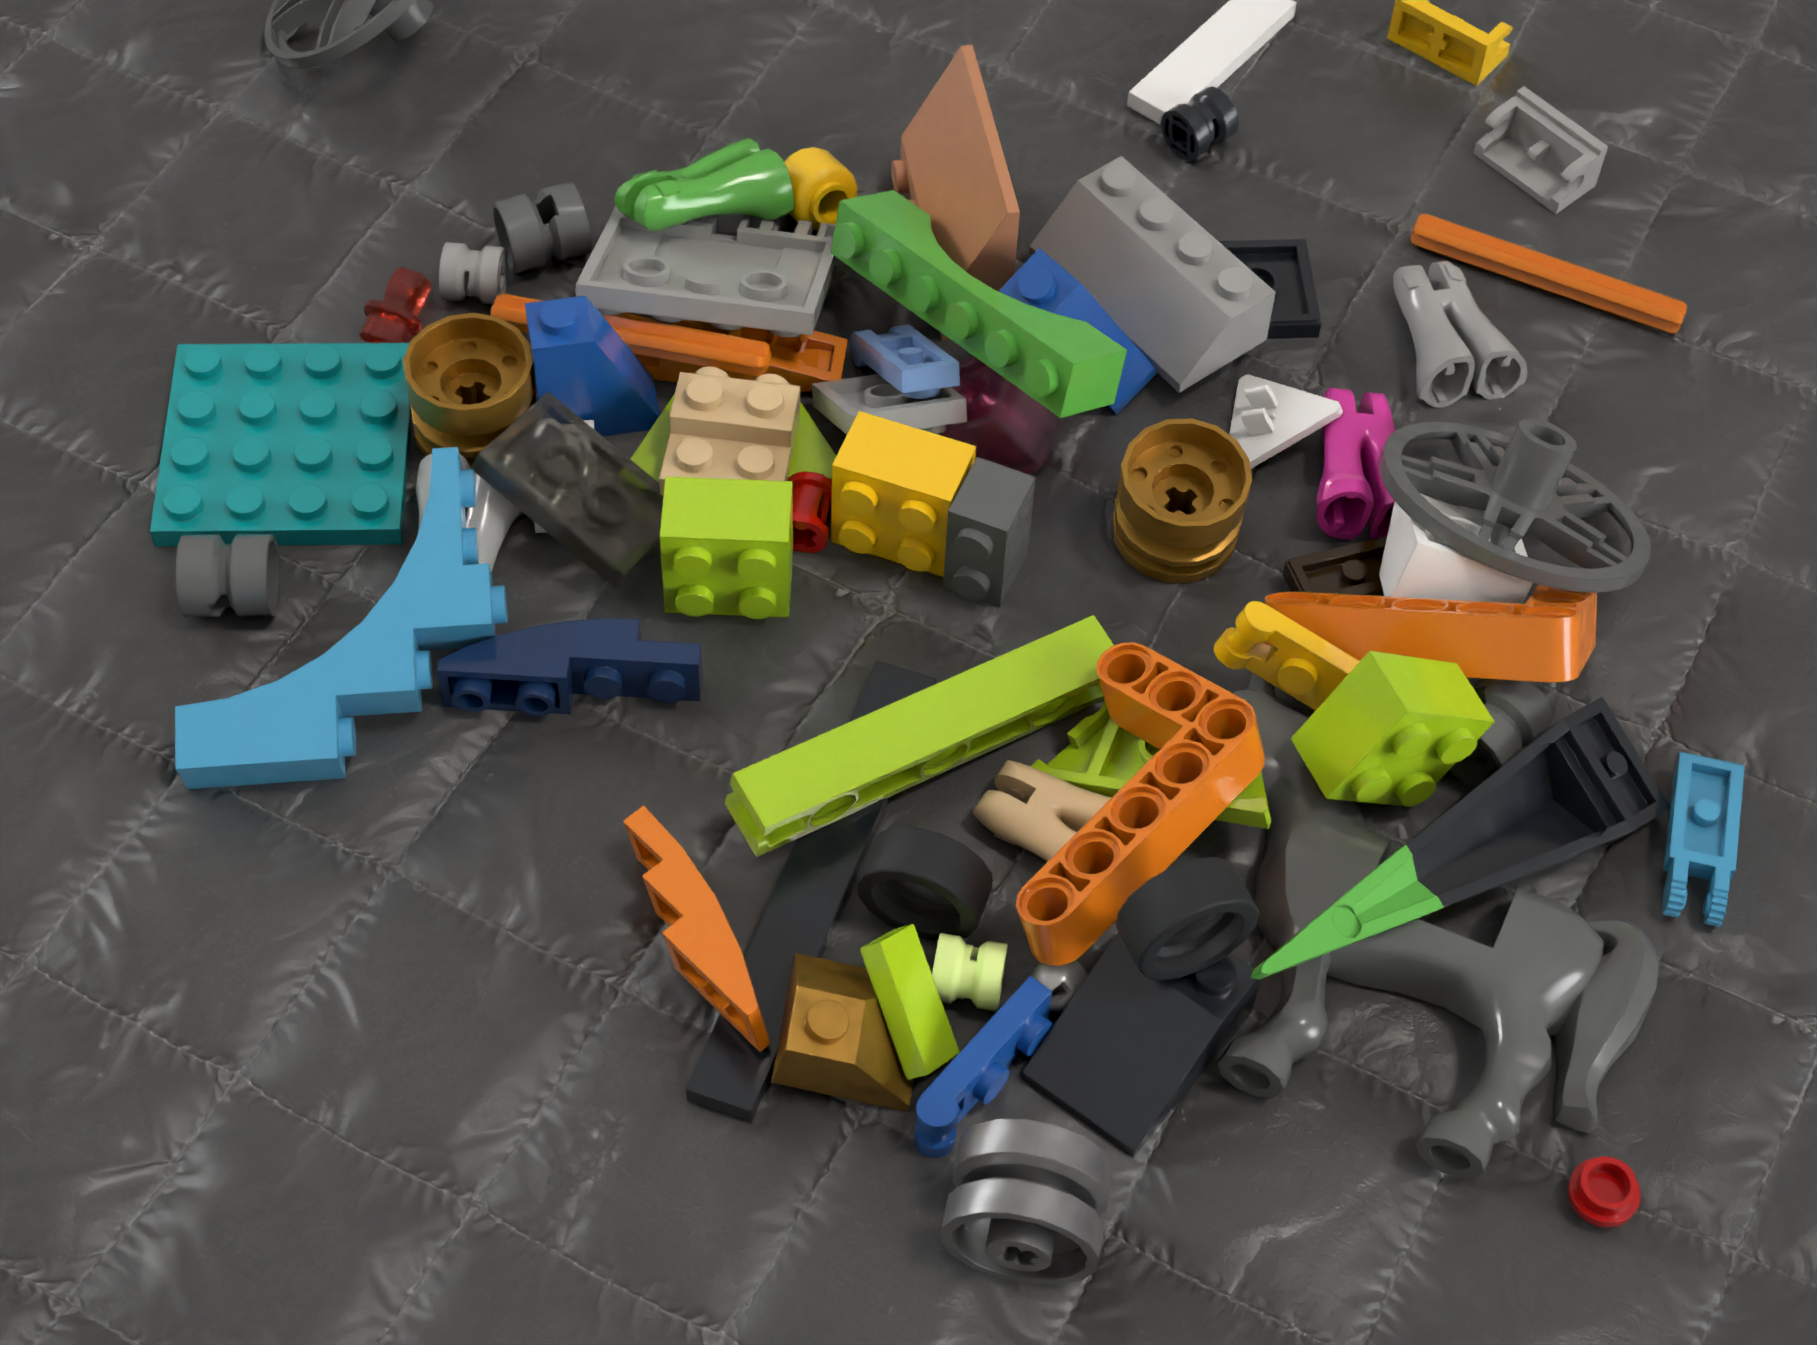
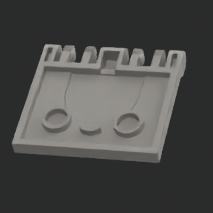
M615 206L576 282V297L587 296L597 310L605 315H619L630 312L652 315L656 320L668 323L680 322L686 319L710 322L714 327L724 330L750 327L766 329L774 335L781 337H797L802 334L813 335L835 267L841 261L831 254L836 224L821 223L817 236H813L812 221L799 220L794 233L779 231L778 218L762 220L759 229L752 228L753 216L723 214L711 215L708 217L707 222H701V218L660 231H649L638 222L624 216Z

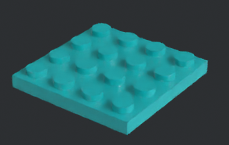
M410 343L177 344L150 527L154 547L178 546L183 535H220L225 544H231L235 536L239 534H273L278 546L403 544L413 425L403 358Z

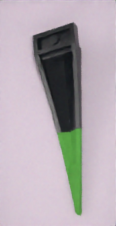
M1600 697L1538 733L1503 764L1486 776L1253 970L1250 978L1262 979L1607 846L1671 809V806L1604 698Z

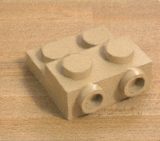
M710 366L698 369L695 374L680 372L669 416L670 435L659 478L660 495H664L665 476L788 481L800 421V386L789 385L787 380L776 374H763L758 376L755 381L729 378L728 374L723 370Z

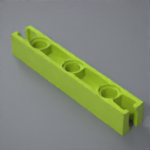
M1092 615L733 773L730 781L733 792L726 796L724 804L755 856L763 855L849 816L883 798L891 797L1104 700L1096 667L1098 659L1103 652L1114 646L1096 617Z

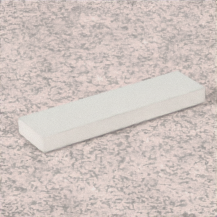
M1229 0L1129 91L1127 106L1161 125L1162 115L1178 104L1185 103L1189 105L1192 96L1206 87L1213 86L1218 88L1294 17L1297 2L1293 0Z

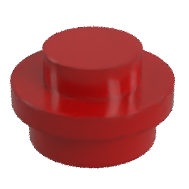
M1607 1156L1588 1159L1579 1164L1573 1171L1567 1187L1568 1198L1575 1212L1585 1221L1600 1227H1616L1629 1221L1636 1212L1641 1199L1640 1187L1631 1168L1621 1160Z

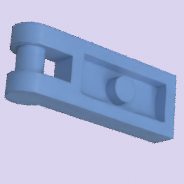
M911 325L893 326L889 329V333L875 334L872 330L852 332L850 335V352L855 366L868 365L902 394L904 393L906 397L915 399L931 398L940 394V388L960 386L959 362Z

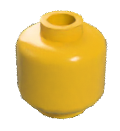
M816 147L800 149L784 161L791 179L794 197V210L790 211L789 214L797 222L799 220L812 221V230L817 232L821 223L836 224L840 200L857 197L858 186L853 174L827 150Z

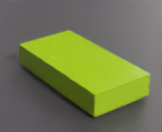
M914 924L893 929L861 947L862 958L907 1079L928 1075L957 1056L960 1051Z

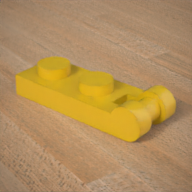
M1259 601L1249 602L1236 617V628L1226 629L1215 642L1213 649L1217 659L1226 667L1236 670L1246 668L1315 711L1360 662ZM1264 642H1268V643H1270V644L1273 645V646L1270 647V646H1268L1267 644H1265Z

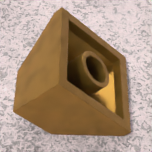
M795 953L771 1083L907 1112L910 1107L914 1078L908 1080L904 1074L867 969Z

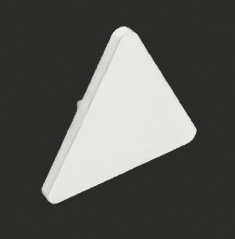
M1244 375L1238 381L1229 435L1238 441L1248 456L1250 468L1252 469L1339 418L1343 413V409L1338 401L1256 376Z

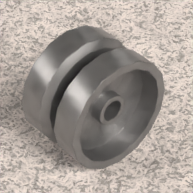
M995 1119L975 1124L960 1135L952 1180L957 1188L948 1194L940 1241L953 1257L964 1264L1000 1279L1037 1285H1062L1082 1281L1097 1270L1104 1231V1223L1099 1216L1107 1211L1115 1165L1106 1150L1086 1136L1058 1125L1027 1119Z

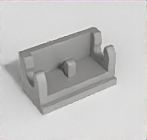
M1525 86L1517 90L1515 96L1497 107L1486 118L1485 123L1494 129L1476 142L1473 154L1555 214L1596 186L1608 146Z

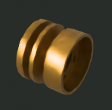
M467 313L447 316L431 323L410 341L403 362L416 444L425 457L432 454V448L458 447L459 454L467 460L470 469H474V474L477 460L481 456L501 458L516 465L519 464L533 449V423L539 422L530 343L520 330L499 317Z
M1188 418L1166 419L1146 427L1128 444L1121 463L1118 493L1111 520L1114 544L1128 564L1144 576L1166 583H1192L1216 574L1232 558L1252 484L1250 461L1238 441L1216 425Z

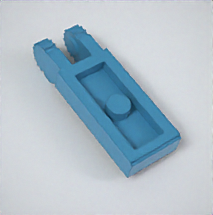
M1679 751L1673 765L1670 795L1671 809H1669L1663 864V870L1668 871L1663 889L1662 915L1676 918L1680 916L1687 900L1688 891L1686 885L1688 876L1709 880L1702 907L1704 924L1717 927L1722 925L1728 905L1730 881L1736 871L1744 765Z

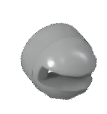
M1076 960L1062 966H1049L1040 962L1032 974L1033 978L1052 991L1050 1011L1056 1013L1064 1011L1088 976L1086 970Z

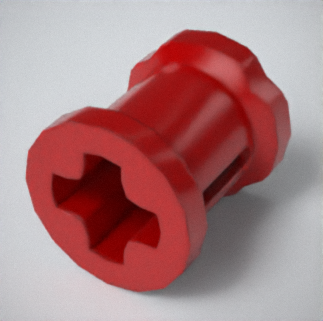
M802 471L794 473L788 478V481H792L793 551L805 553L820 552L826 547L828 541L826 521L832 504V480L815 472Z

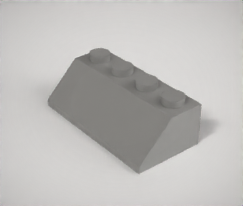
M1122 156L1077 180L1029 247V254L1031 256L1040 248L1076 278L1155 367L1157 373L1179 393L1267 340L1276 292Z

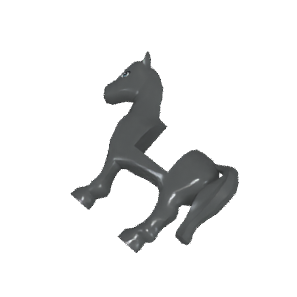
M1252 673L1248 688L1246 690H1237L1233 694L1245 699L1253 707L1265 755L1264 767L1261 771L1271 824L1269 829H1265L1268 846L1255 879L1254 903L1259 910L1257 925L1270 947L1277 951L1383 863L1388 856L1392 841L1366 827L1357 802L1325 798L1291 740L1292 736L1309 718L1280 704L1276 699L1274 685ZM1517 889L1493 948L1420 919H1415L1283 970L1280 1000L1271 1016L1254 1032L1236 1037L1229 1043L1217 1064L1221 1076L1235 1088L1256 1097L1275 1098L1283 1092L1291 1076L1292 1063L1315 1054L1327 1028L1328 1020L1324 1007L1326 975L1361 986L1402 993L1444 1007L1482 1029L1486 1039L1485 1064L1481 1078L1475 1088L1454 1109L1434 1115L1427 1123L1416 1147L1419 1157L1433 1169L1455 1178L1474 1179L1485 1171L1494 1143L1513 1139L1519 1132L1521 1105L1525 1095L1545 1077L1551 1068V1040L1549 1035H1556L1557 1074L1553 1103L1554 1120L1579 1132L1591 1133L1597 1130L1599 1123L1596 1106L1598 1087L1613 1063L1637 1037L1656 991L1659 962L1653 943L1641 926L1629 920L1621 919L1584 920L1575 910L1544 895ZM1603 946H1604V947L1606 948V950H1607V953H1606L1604 956H1603Z

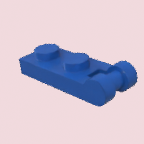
M1029 976L918 1099L914 1142L921 1154L930 1158H940L949 1154L955 1146L956 1125L978 1101H981L983 1104L991 1102L1005 1085L1010 1074L1009 1066L1021 1053L1027 1056L1034 1054L1050 1032L1052 1022L1048 1018L1052 991L1032 976Z

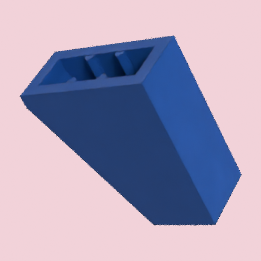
M1039 248L999 290V292L1025 304L1058 315L1086 321L1127 349L1115 402L1107 406L1115 414L1118 415L1156 375L1157 370L1086 288L1042 249Z
M587 296L525 303L539 421L594 420L595 437L650 430L660 416L653 376Z

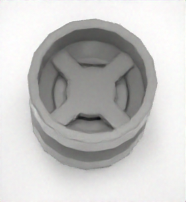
M445 242L439 266V290L442 300L462 301L466 296L478 297L482 303L494 304L497 295L505 294L508 276V257L505 247L485 246L481 251L470 250L464 243Z

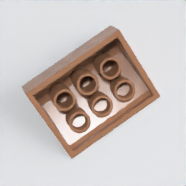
M965 45L959 48L902 134L900 160H894L891 163L894 191L904 194L907 200L930 215L931 229L936 241L950 259L971 276L999 291L1015 274L1020 210L973 45ZM939 331L941 342L951 340Z

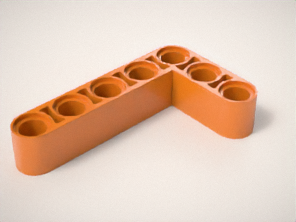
M1538 585L1525 604L1315 592H1278L1265 596L1266 605L1359 661L1369 651L1453 662L1458 664L1467 678L1566 682L1574 680L1579 676L1596 646L1597 593L1567 591ZM1264 642L1265 644H1267V645L1270 646V647L1273 646V645H1271V644L1268 643V642Z
M1135 642L1121 643L1107 649L1098 659L1096 670L1110 719L1119 727L1160 750L1018 893L1016 907L1031 953L1039 962L1049 966H1062L1074 962L1082 956L1117 920L1118 911L1128 897L1145 882L1165 871L1259 775L1264 767L1265 755L1256 714L1253 707L1247 701L1156 651Z

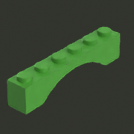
M891 190L840 200L833 233L832 255L1059 418L1114 404L1127 349L1086 321L1058 315L1025 304L971 276L951 260L937 243L931 229L930 215L896 191Z

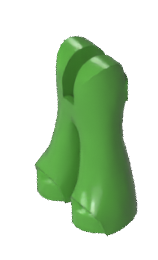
M749 138L729 144L678 170H652L634 175L632 179L617 189L614 198L615 206L624 216L638 222L649 231H660L711 215L738 214L753 216L761 220H774L785 217L790 211L794 210L791 179L782 158L771 149L760 150L758 143Z

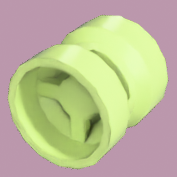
M940 933L932 976L942 1003L951 1004L957 998L971 999L978 1009L997 1012L1008 944L986 941L977 948L966 944L961 936Z

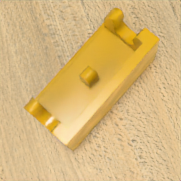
M1395 0L1387 39L1478 86L1508 55L1511 44L1503 39L1510 34L1513 27L1501 22L1488 34L1470 25L1463 19L1434 6L1428 0Z

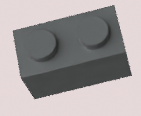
M979 457L976 458L948 510L944 588L955 591L966 599L980 600L1001 607L1028 554L1035 487L1034 476Z

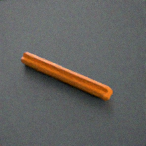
M1427 213L1421 214L1418 217L1412 230L1411 243L1414 246L1669 334H1676L1687 311V304L1684 301Z
M502 293L496 296L494 305L491 307V316L499 317L517 327L520 332L528 333L525 303L542 300ZM602 314L634 354L703 367H716L721 370L756 377L766 374L771 362L769 344L763 341L623 315Z

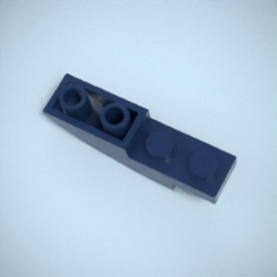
M604 618L533 626L469 645L439 659L437 666L443 707L459 708L467 712H481L487 709L520 711L532 716H544L550 713L571 715L574 694H588L600 699H610L616 696L653 698L665 703H673L680 700L701 701L703 684L701 644L641 640L640 619Z

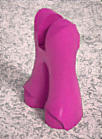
M1329 388L1325 391L1323 397L1338 401L1343 409V413L1339 418L1321 428L1324 442V468L1317 492V523L1328 536L1352 540L1361 533L1369 519L1371 539L1387 536L1395 501L1386 490L1380 478L1378 460L1388 437L1396 431L1388 401L1384 394L1365 392L1361 398L1357 413L1355 397L1351 390Z

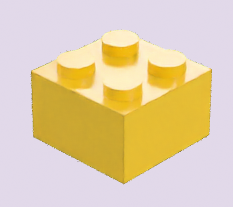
M858 411L832 464L831 542L843 545L856 553H868L900 563L913 571H926L944 577L948 510L975 461L976 446Z

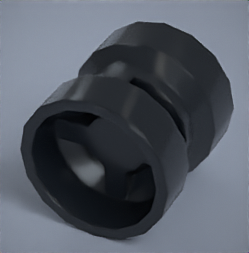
M1213 86L1206 87L1194 94L1190 99L1189 105L1185 103L1178 104L1166 111L1161 119V130L1167 145L1173 153L1186 161L1194 160L1204 154L1209 149L1210 143H1222L1232 137L1237 132L1239 125L1238 114L1233 103L1223 91Z

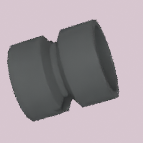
M572 181L540 189L536 200H531L526 194H521L492 202V215L500 247H505L507 250L508 268L512 274L545 266L549 255H553L558 261H564L592 253V237L581 197Z
M239 534L235 536L231 544H225L220 535L181 536L176 555V592L178 605L184 617H219L227 607H232L238 616H274L277 613L281 576L279 549L273 534Z
M1481 678L1474 685L1473 689L1495 722L1477 740L1475 750L1465 759L1456 762L1449 770L1454 777L1469 786H1476L1538 733L1550 727L1553 720L1551 706L1545 695L1533 682Z

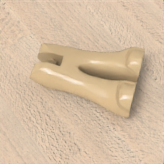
M1006 760L994 779L999 791H986L973 809L972 814L987 829L994 833V836L1011 845H1017L1048 862L1112 797L1074 786L1053 775L1020 762Z

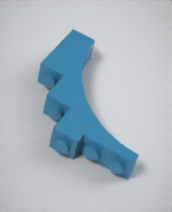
M458 447L432 448L429 496L416 541L394 583L360 624L323 655L275 682L225 699L175 706V769L187 789L346 778L345 756H356L354 718L349 716L422 712L421 690L432 689L433 687L430 651L462 649L495 637L496 624L508 622L505 585L494 586L489 563L479 564L477 528H466L465 508L476 507L477 505L474 469L463 470Z

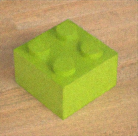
M665 476L660 528L665 613H682L693 617L711 614L746 616L752 619H765L768 617L789 618L793 564L792 481Z
M1369 651L1292 736L1291 740L1326 799L1414 807L1434 793L1436 783L1456 762L1465 759L1475 750L1477 740L1495 721L1457 663Z

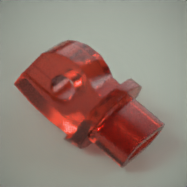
M399 267L389 280L383 300L367 301L364 306V313L367 319L359 333L363 341L366 343H406L410 335L416 336L423 329L421 321L417 316L432 287L430 281L427 280L423 273Z

